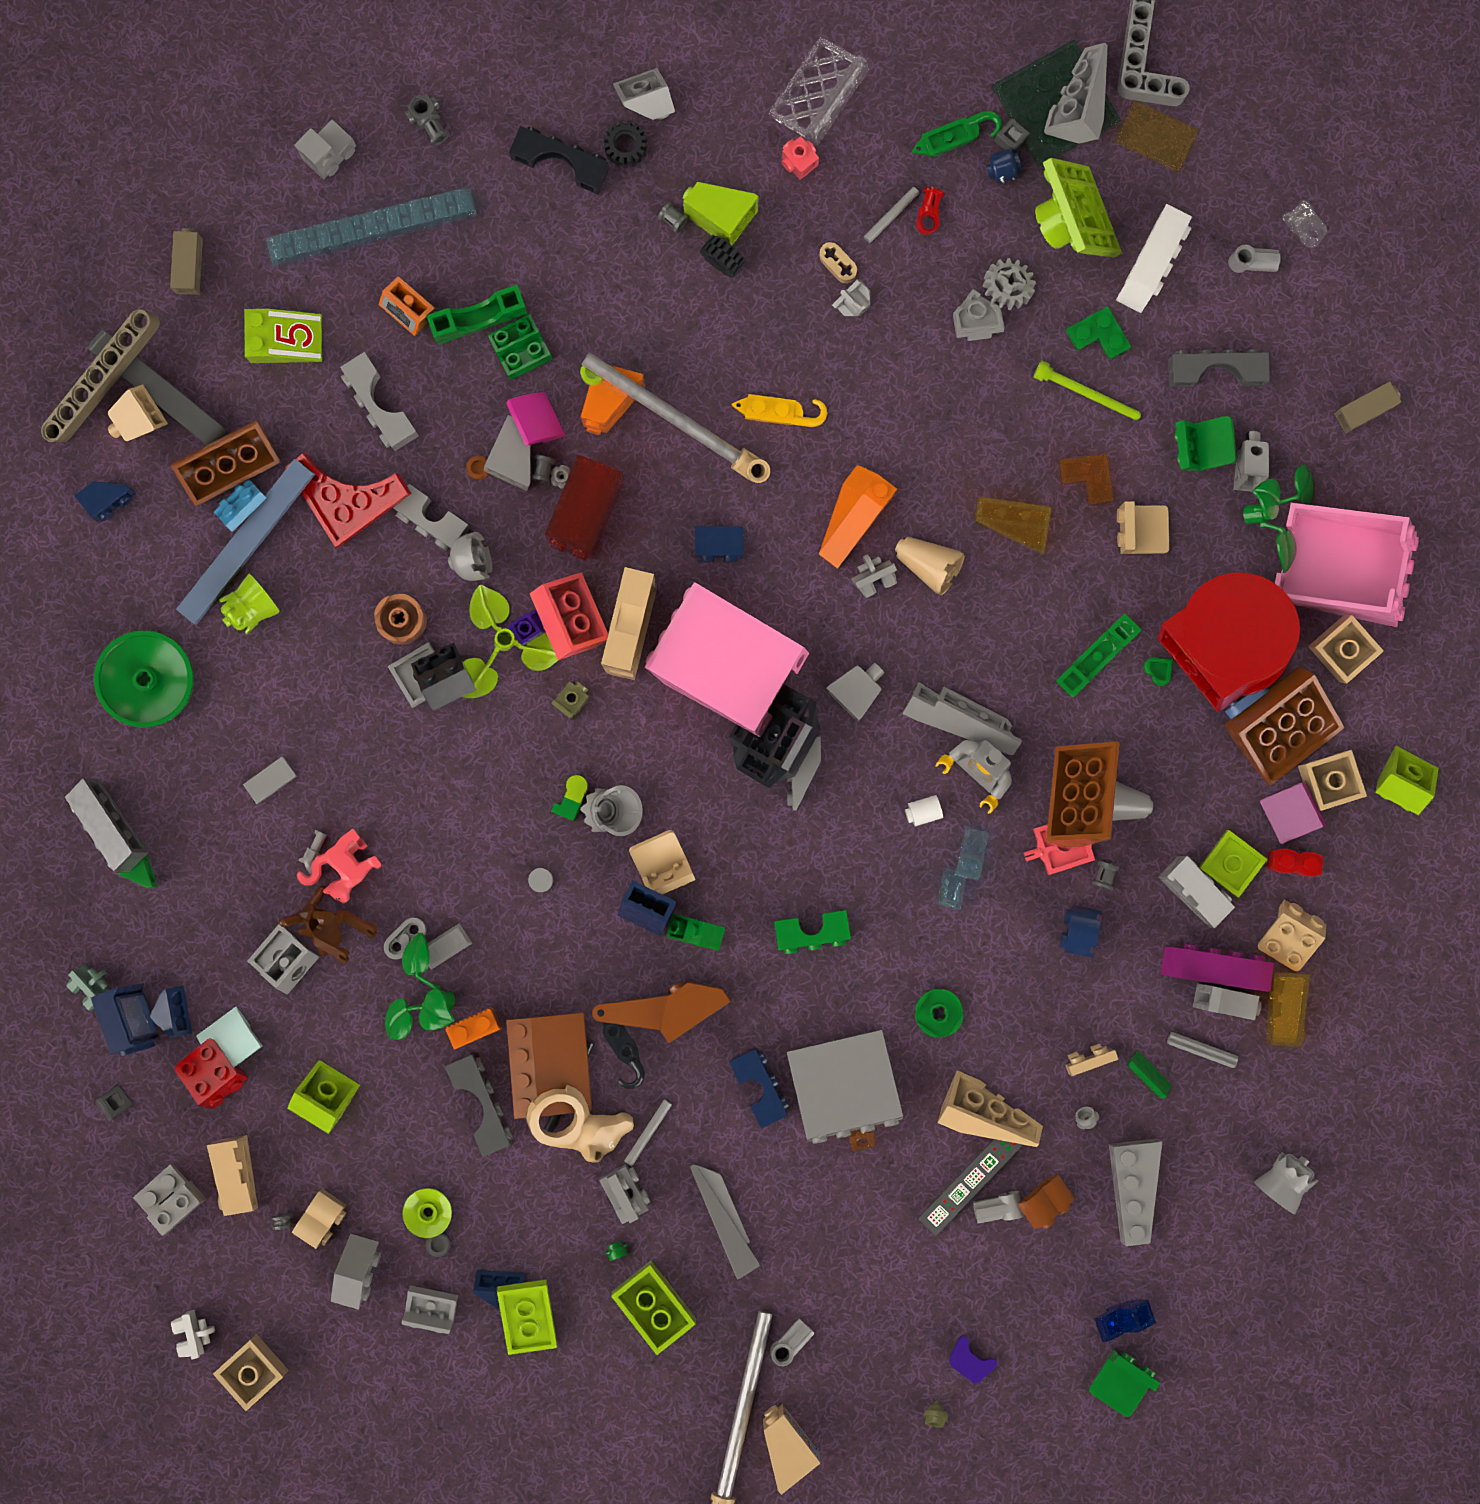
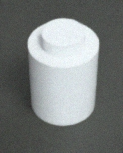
M936 795L908 803V809H905L908 822H913L914 826L943 818L942 809Z

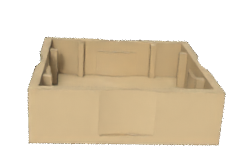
M627 567L624 568L601 662L607 674L635 680L657 591L655 576L652 573Z

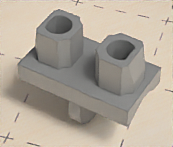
M867 554L863 556L864 564L857 567L861 574L851 578L853 585L860 590L865 598H868L876 593L873 582L881 579L885 588L897 584L894 573L897 569L890 560L882 563L880 557L871 560Z

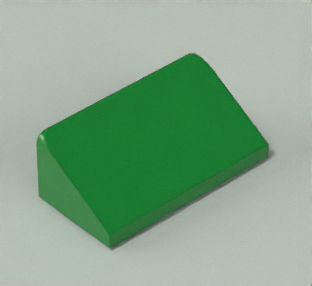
M1136 1051L1126 1061V1065L1157 1097L1165 1099L1171 1088V1083L1139 1051Z

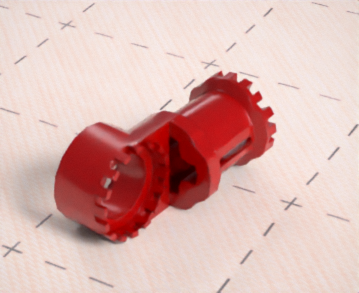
M924 187L925 197L923 205L919 208L916 220V228L923 235L932 234L940 225V211L938 209L940 200L944 197L945 192L940 188L937 190V187L935 189L934 187ZM924 217H929L933 220L934 226L932 229H926L923 226L922 219Z

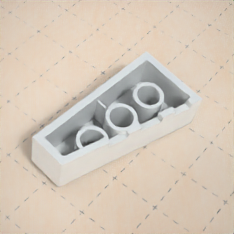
M1168 204L1165 205L1116 301L1141 313L1152 295L1157 296L1164 284L1160 280L1162 276L1167 277L1173 266L1169 262L1171 258L1176 259L1182 248L1179 242L1181 239L1185 241L1191 230L1188 224L1192 216Z

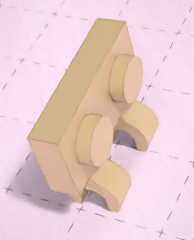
M1099 1043L1090 1047L1094 1055L1084 1057V1054L1079 1055L1078 1052L1069 1054L1067 1056L1071 1063L1065 1065L1069 1075L1074 1076L1118 1060L1116 1051L1111 1048L1108 1049L1107 1046L1102 1047Z

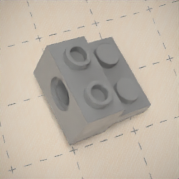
M278 924L247 962L260 972V975L271 985L288 995L317 961L319 956L285 927H281Z
M173 1163L133 1197L148 1214L146 1218L162 1236L174 1229L206 1200V1197L192 1181H188ZM172 1192H174L167 1200L163 1202L164 1199H166Z
M625 1164L600 1178L599 1181L622 1224L628 1221L629 1223L639 1219V1215L649 1210L648 1203L651 1202L645 1189H639L636 1183L639 1181V1177L633 1167L629 1169L628 1165ZM629 1188L633 1190V1196L631 1198L628 1192L626 1191Z

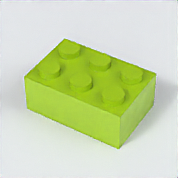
M652 1260L612 1291L611 1297L656 1355L696 1325V1317Z

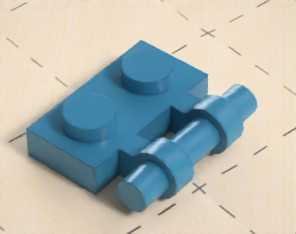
M249 479L242 484H238L234 488L235 491L226 500L223 499L219 503L220 506L214 511L232 532L266 499L265 495Z

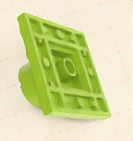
M1054 158L1044 161V176L1053 188V198L1038 205L1035 214L1038 224H1041L1040 230L1046 241L1055 249L1070 243L1077 253L1112 258L1123 254L1090 167Z

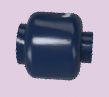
M1012 149L992 154L990 156L991 164L986 165L990 179L995 178L999 184L1018 179L1020 171H1023L1019 153H1014Z

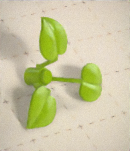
M479 585L471 598L470 618L479 629H487L492 625L497 631L494 638L496 648L486 664L479 658H470L464 661L476 687V690L462 696L464 698H478L490 693L494 689L498 681V674L489 667L499 651H508L513 645L523 650L521 655L522 661L531 670L543 671L559 661L546 633L521 646L518 640H514L512 631L501 629V627L497 626V624L503 623L507 619L510 611L509 604L500 593L484 585Z

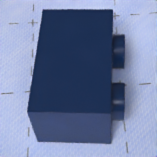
M695 526V558H700V562L706 563L714 562V558H724V562L728 563L738 562V558H743V526Z

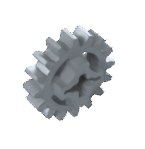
M1007 258L1005 263L1000 259L996 265L991 264L984 276L983 287L988 288L985 295L993 297L991 303L998 301L999 308H1002L1005 304L1008 310H1011L1013 305L1020 309L1023 303H1028L1035 291L1033 288L1036 281L1031 280L1034 275L1033 272L1027 273L1026 269L1028 266L1020 267L1019 260L1013 264L1010 258Z

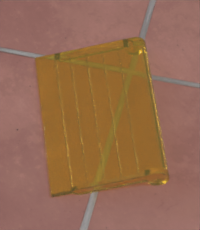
M1135 100L1115 142L1179 172L1199 130Z

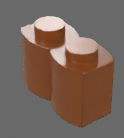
M1059 1174L1050 1176L1040 1183L1017 1205L1034 1229L1041 1227L1047 1229L1055 1223L1054 1218L1058 1214L1062 1215L1071 1209L1070 1204L1075 1198Z

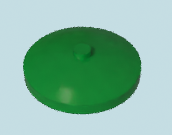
M134 631L116 638L103 650L94 671V687L102 707L113 718L126 725L150 728L171 721L183 711L193 692L194 671L187 653L174 640L154 631Z

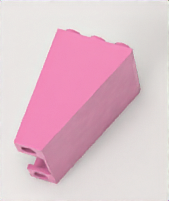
M1291 503L1286 526L1294 535L1296 555L1286 573H1283V570L1281 573H1277L1275 584L1288 595L1295 606L1342 616L1344 614L1353 615L1356 619L1397 627L1398 621H1403L1405 607H1403L1402 601L1403 597H1408L1410 584L1406 583L1408 574L1412 575L1414 560H1411L1412 551H1417L1419 542L1417 531H1415V526L1412 525L1410 518Z
M694 582L692 587H689L684 593V601L679 609L677 608L673 612L671 623L667 630L662 631L657 647L647 656L645 668L670 688L761 737L773 717L768 712L769 707L790 671L798 674L809 653L800 644Z

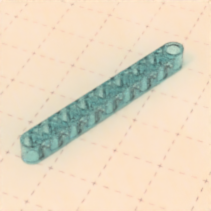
M462 188L267 238L265 242L271 265L279 266L283 265L282 262L287 264L306 259V256L311 258L327 254L329 250L331 253L351 248V245L355 247L374 242V239L378 241L398 236L397 233L402 235L421 230L420 227L426 229L442 225L444 221L446 224L467 218L466 216L468 218L473 217L477 212L471 189Z

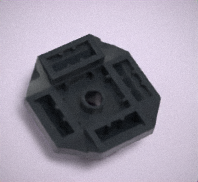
M783 684L768 709V712L773 717L761 737L735 724L730 733L729 740L733 747L736 769L768 788L776 782L795 777L821 730L816 713L817 702Z

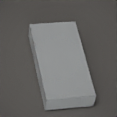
M282 756L244 783L243 786L255 803L260 804L298 776L285 757Z

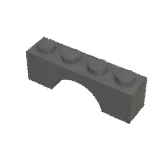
M1234 349L1224 350L1223 353H1213V350L1199 351V354H1190L1188 350L1176 351L1168 359L1169 388L1194 387L1200 375L1212 368H1221L1229 371L1236 377L1240 386H1265L1270 381L1269 352L1261 353L1260 349L1247 350L1246 353H1237V350Z
M475 1053L446 1065L445 1068L454 1089L468 1090L474 1093L482 1103L484 1110L483 1121L479 1129L473 1134L482 1157L510 1146L514 1135L510 1125H505L501 1116L504 1115V1111L500 1102L495 1103L492 1093H495V1089L491 1080H486L482 1072L486 1070L480 1056L476 1057Z

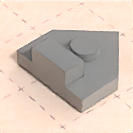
M974 289L953 313L957 338L967 337L968 341L991 338L992 333L1004 332L1005 327L999 305L986 300Z

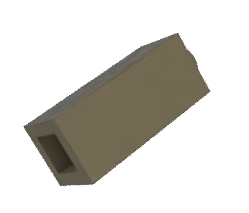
M184 228L181 231H173L170 288L176 294L200 295L203 238L193 229Z
M1388 382L1340 408L1334 415L1345 434L1399 405L1402 402L1400 400L1401 395L1399 390L1392 386L1391 382Z

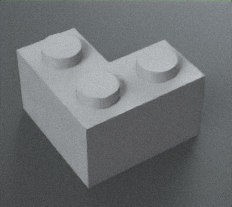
M331 120L318 134L310 128L294 146L303 161L322 179H325L327 176L331 177L337 172L338 165L343 159L347 160L354 154L356 144L349 134Z
M350 1234L334 1273L331 1302L359 1310L362 1300L367 1301L373 1277L371 1269L372 1266L377 1267L381 1253L377 1252L379 1242Z

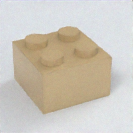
M1345 614L1308 646L1341 683H1348L1383 652L1382 648L1354 616Z
M1352 750L1298 766L1302 780L1305 781L1319 811L1367 796Z
M256 1334L215 1371L213 1375L242 1408L247 1411L280 1381L289 1370Z

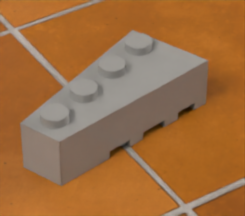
M1159 1139L1109 1144L1120 1240L1125 1246L1150 1244L1162 1149V1141Z

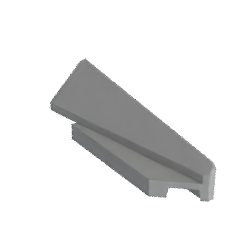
M918 682L903 711L904 715L968 740L976 742L986 740L996 749L1009 755H1014L1022 742L1020 738L1013 736L1011 733L1012 725L1008 719L946 687H943L938 695Z
M691 1163L690 1169L736 1278L740 1279L760 1266L747 1243H750V1240L721 1173Z

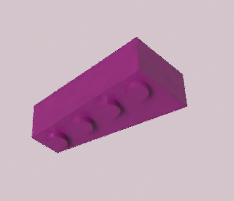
M1184 944V949L1165 946L1161 975L1270 992L1274 963L1265 962L1264 956L1251 955L1250 959L1243 958L1244 953L1229 951L1228 956L1221 955L1220 949L1207 948L1206 952L1199 951V946Z

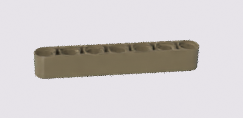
M138 309L130 314L41 427V434L45 440L63 443L67 442L158 330L160 321L155 313ZM144 316L147 317V324L145 327L142 326V319ZM131 334L132 343L128 345L127 338ZM116 353L118 360L114 364L112 357ZM99 372L103 374L101 382L98 381ZM85 390L88 391V398L86 401L83 397V393ZM71 408L74 412L72 418L69 417V410ZM56 426L59 429V434L57 437L54 433Z

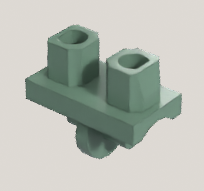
M84 964L69 973L68 976L71 979L66 986L75 994L82 990L87 995L82 1001L83 1005L87 1010L91 1011L94 1007L90 997L109 991L107 988L109 985L104 980L108 973L105 970L97 973L93 967L90 969Z

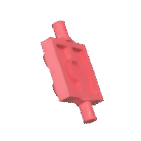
M1048 824L1033 829L1037 848L1023 852L1024 856L1034 854L1026 857V862L1040 857L1044 862L1048 875L1095 860L1091 849L1092 844L1084 847L1063 848L1046 841Z

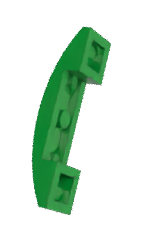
M1124 613L1056 682L1073 698L1142 630Z

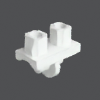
M195 1310L187 1311L181 1317L171 1322L174 1334L185 1332L187 1337L186 1341L176 1344L178 1357L191 1356V1359H196L201 1354H204L203 1345L210 1343L209 1334L215 1332L214 1326L207 1327L205 1318L197 1322Z

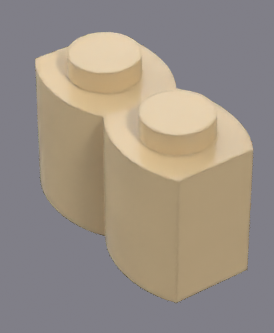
M322 1188L312 1200L292 1233L315 1249L320 1244L325 1246L333 1235L330 1229L334 1223L339 1225L345 1217L346 1212L343 1210L346 1204Z

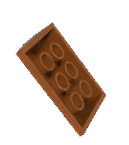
M1300 666L1270 688L1257 701L1224 724L1235 744L1268 786L1279 780L1345 728L1315 674Z
M1120 742L1055 747L1046 841L1064 848L1084 847L1111 839Z
M584 1012L520 1017L506 1020L514 1119L527 1118L530 1103L542 1093L552 1089H565L566 1085L576 1088L583 1094L589 1111H591L592 1100ZM554 1102L543 1109L540 1117L575 1113L572 1105L566 1102Z

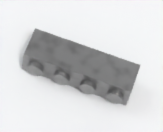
M82 778L65 796L70 809L77 815L83 829L89 833L95 847L102 853L108 867L114 872H130L147 855V850L99 779Z

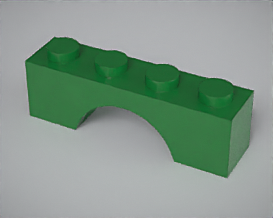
M514 285L494 292L490 298L476 305L460 309L447 308L426 316L437 345L528 315L519 287Z

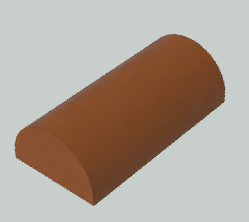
M255 420L171 463L170 466L196 507L281 463V460L265 429L258 420Z

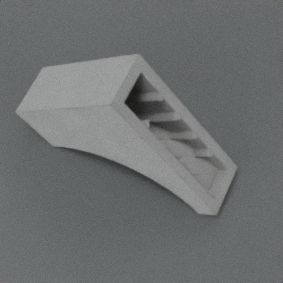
M1197 983L1193 1007L1255 1020L1256 1016L1260 1014L1261 1002L1259 1001L1260 996Z

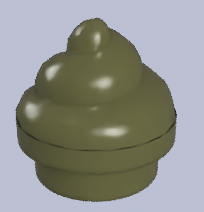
M939 1400L934 1401L924 1411L923 1417L926 1418V1425L943 1428L945 1422L948 1421V1413L944 1410V1406L940 1404Z

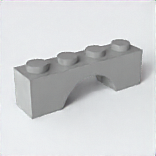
M365 352L340 367L344 373L340 377L348 389L353 387L357 394L353 397L361 408L366 407L370 414L366 417L373 428L378 426L383 434L379 437L386 448L391 446L394 451H397L419 437L404 412H386L376 405L374 389L381 376Z

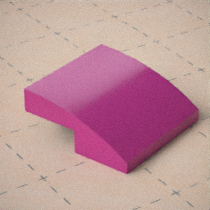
M546 392L527 394L509 399L506 402L525 446L541 441L546 443L565 436Z

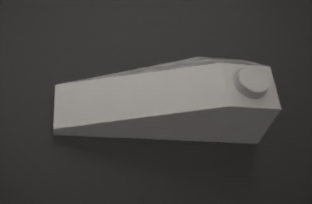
M1106 43L1084 49L1072 71L1074 75L1068 86L1062 88L1060 93L1063 96L1058 105H1053L1049 112L1044 130L1047 135L1078 144L1099 139L1105 110L1108 47Z

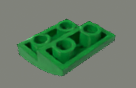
M530 314L487 335L510 381L553 360Z

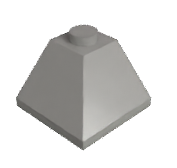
M658 68L613 83L622 104L630 110L652 120L664 119L669 114L675 112L668 86Z

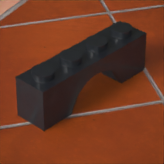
M520 126L509 151L512 160L534 168L539 162L546 159H561L573 168L576 186L599 195L609 171V164L603 156L595 153L593 155L585 153L584 149L572 144L568 146L563 144L562 140L555 136L546 137L541 135V132L533 127L524 128Z

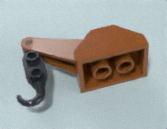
M681 980L670 987L671 993L669 995L596 1005L592 1015L595 1020L603 1023L602 1033L618 1059L633 1068L636 1073V1079L633 1082L627 1083L619 1079L618 1083L626 1089H634L639 1087L645 1078V1071L640 1062L638 1047L623 1025L661 1030L667 1042L670 1043L730 1002V998L723 987L688 981L684 984Z

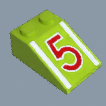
M244 309L245 357L250 363L322 362L321 314L276 309Z

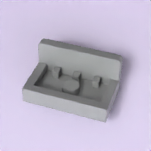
M410 1286L402 1324L413 1328L449 1334L455 1319L458 1295Z

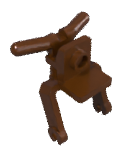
M319 886L302 910H299L296 914L281 918L279 925L287 927L300 922L305 923L298 929L299 935L313 938L312 942L318 948L321 956L330 954L341 963H346L350 960L348 957L350 952L338 946L342 942L339 923L343 922L364 933L369 938H374L378 934L376 932L378 927L346 910H338L336 913L325 911L320 907L316 908L325 894L323 892L325 887Z

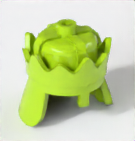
M250 574L245 577L236 591L219 599L220 602L227 601L221 607V612L225 616L222 621L227 627L232 625L236 630H243L247 627L246 634H249L261 620L272 617L280 612L269 595Z

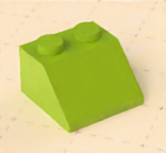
M1395 746L1378 778L1375 793L1386 800L1400 805L1403 809L1419 815L1435 796L1439 768Z
M319 1060L295 1090L287 1109L329 1134L348 1107L360 1084Z

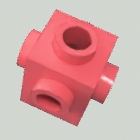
M800 136L796 140L791 139L784 145L782 164L788 172L793 171L799 180L818 166L819 157L815 153V147L809 140L805 141Z

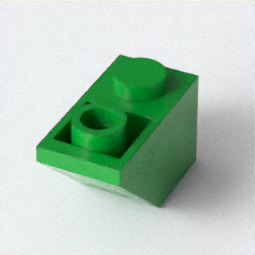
M672 913L666 937L719 951L725 927Z

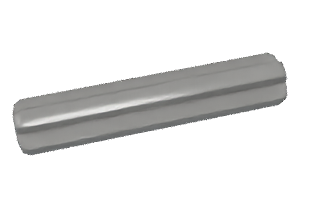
M1171 1032L1168 1037L1167 1043L1169 1045L1231 1068H1235L1237 1065L1238 1056L1174 1032Z

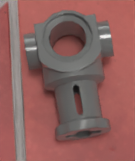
M433 95L415 96L410 104L407 105L408 110L404 112L411 125L416 123L421 130H426L431 138L430 143L433 146L443 143L450 136V133L439 122L440 115L437 109L440 106ZM420 107H427V111L424 113H417Z

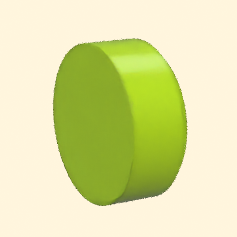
M582 365L580 373L582 380L586 384L595 386L604 380Z

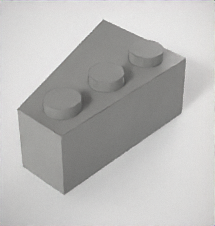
M1177 856L1158 876L1209 928H1216L1235 908L1230 903L1232 901L1230 896L1222 890L1219 891L1214 885V881L1203 873L1188 856Z

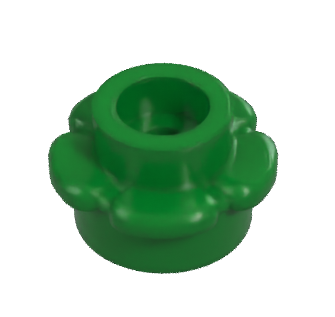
M621 1241L607 1246L609 1251L605 1252V1255H608L610 1261L628 1254L626 1249L628 1245H622Z

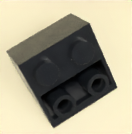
M454 642L411 663L420 690L433 711L476 690L473 679Z

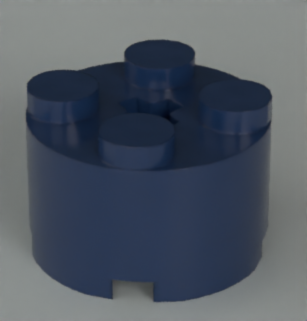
M1072 905L1071 909H1066L1064 923L1068 924L1067 933H1062L1059 946L1064 948V953L1094 958L1095 953H1090L1091 947L1096 948L1101 920H1096L1097 915H1102V910Z

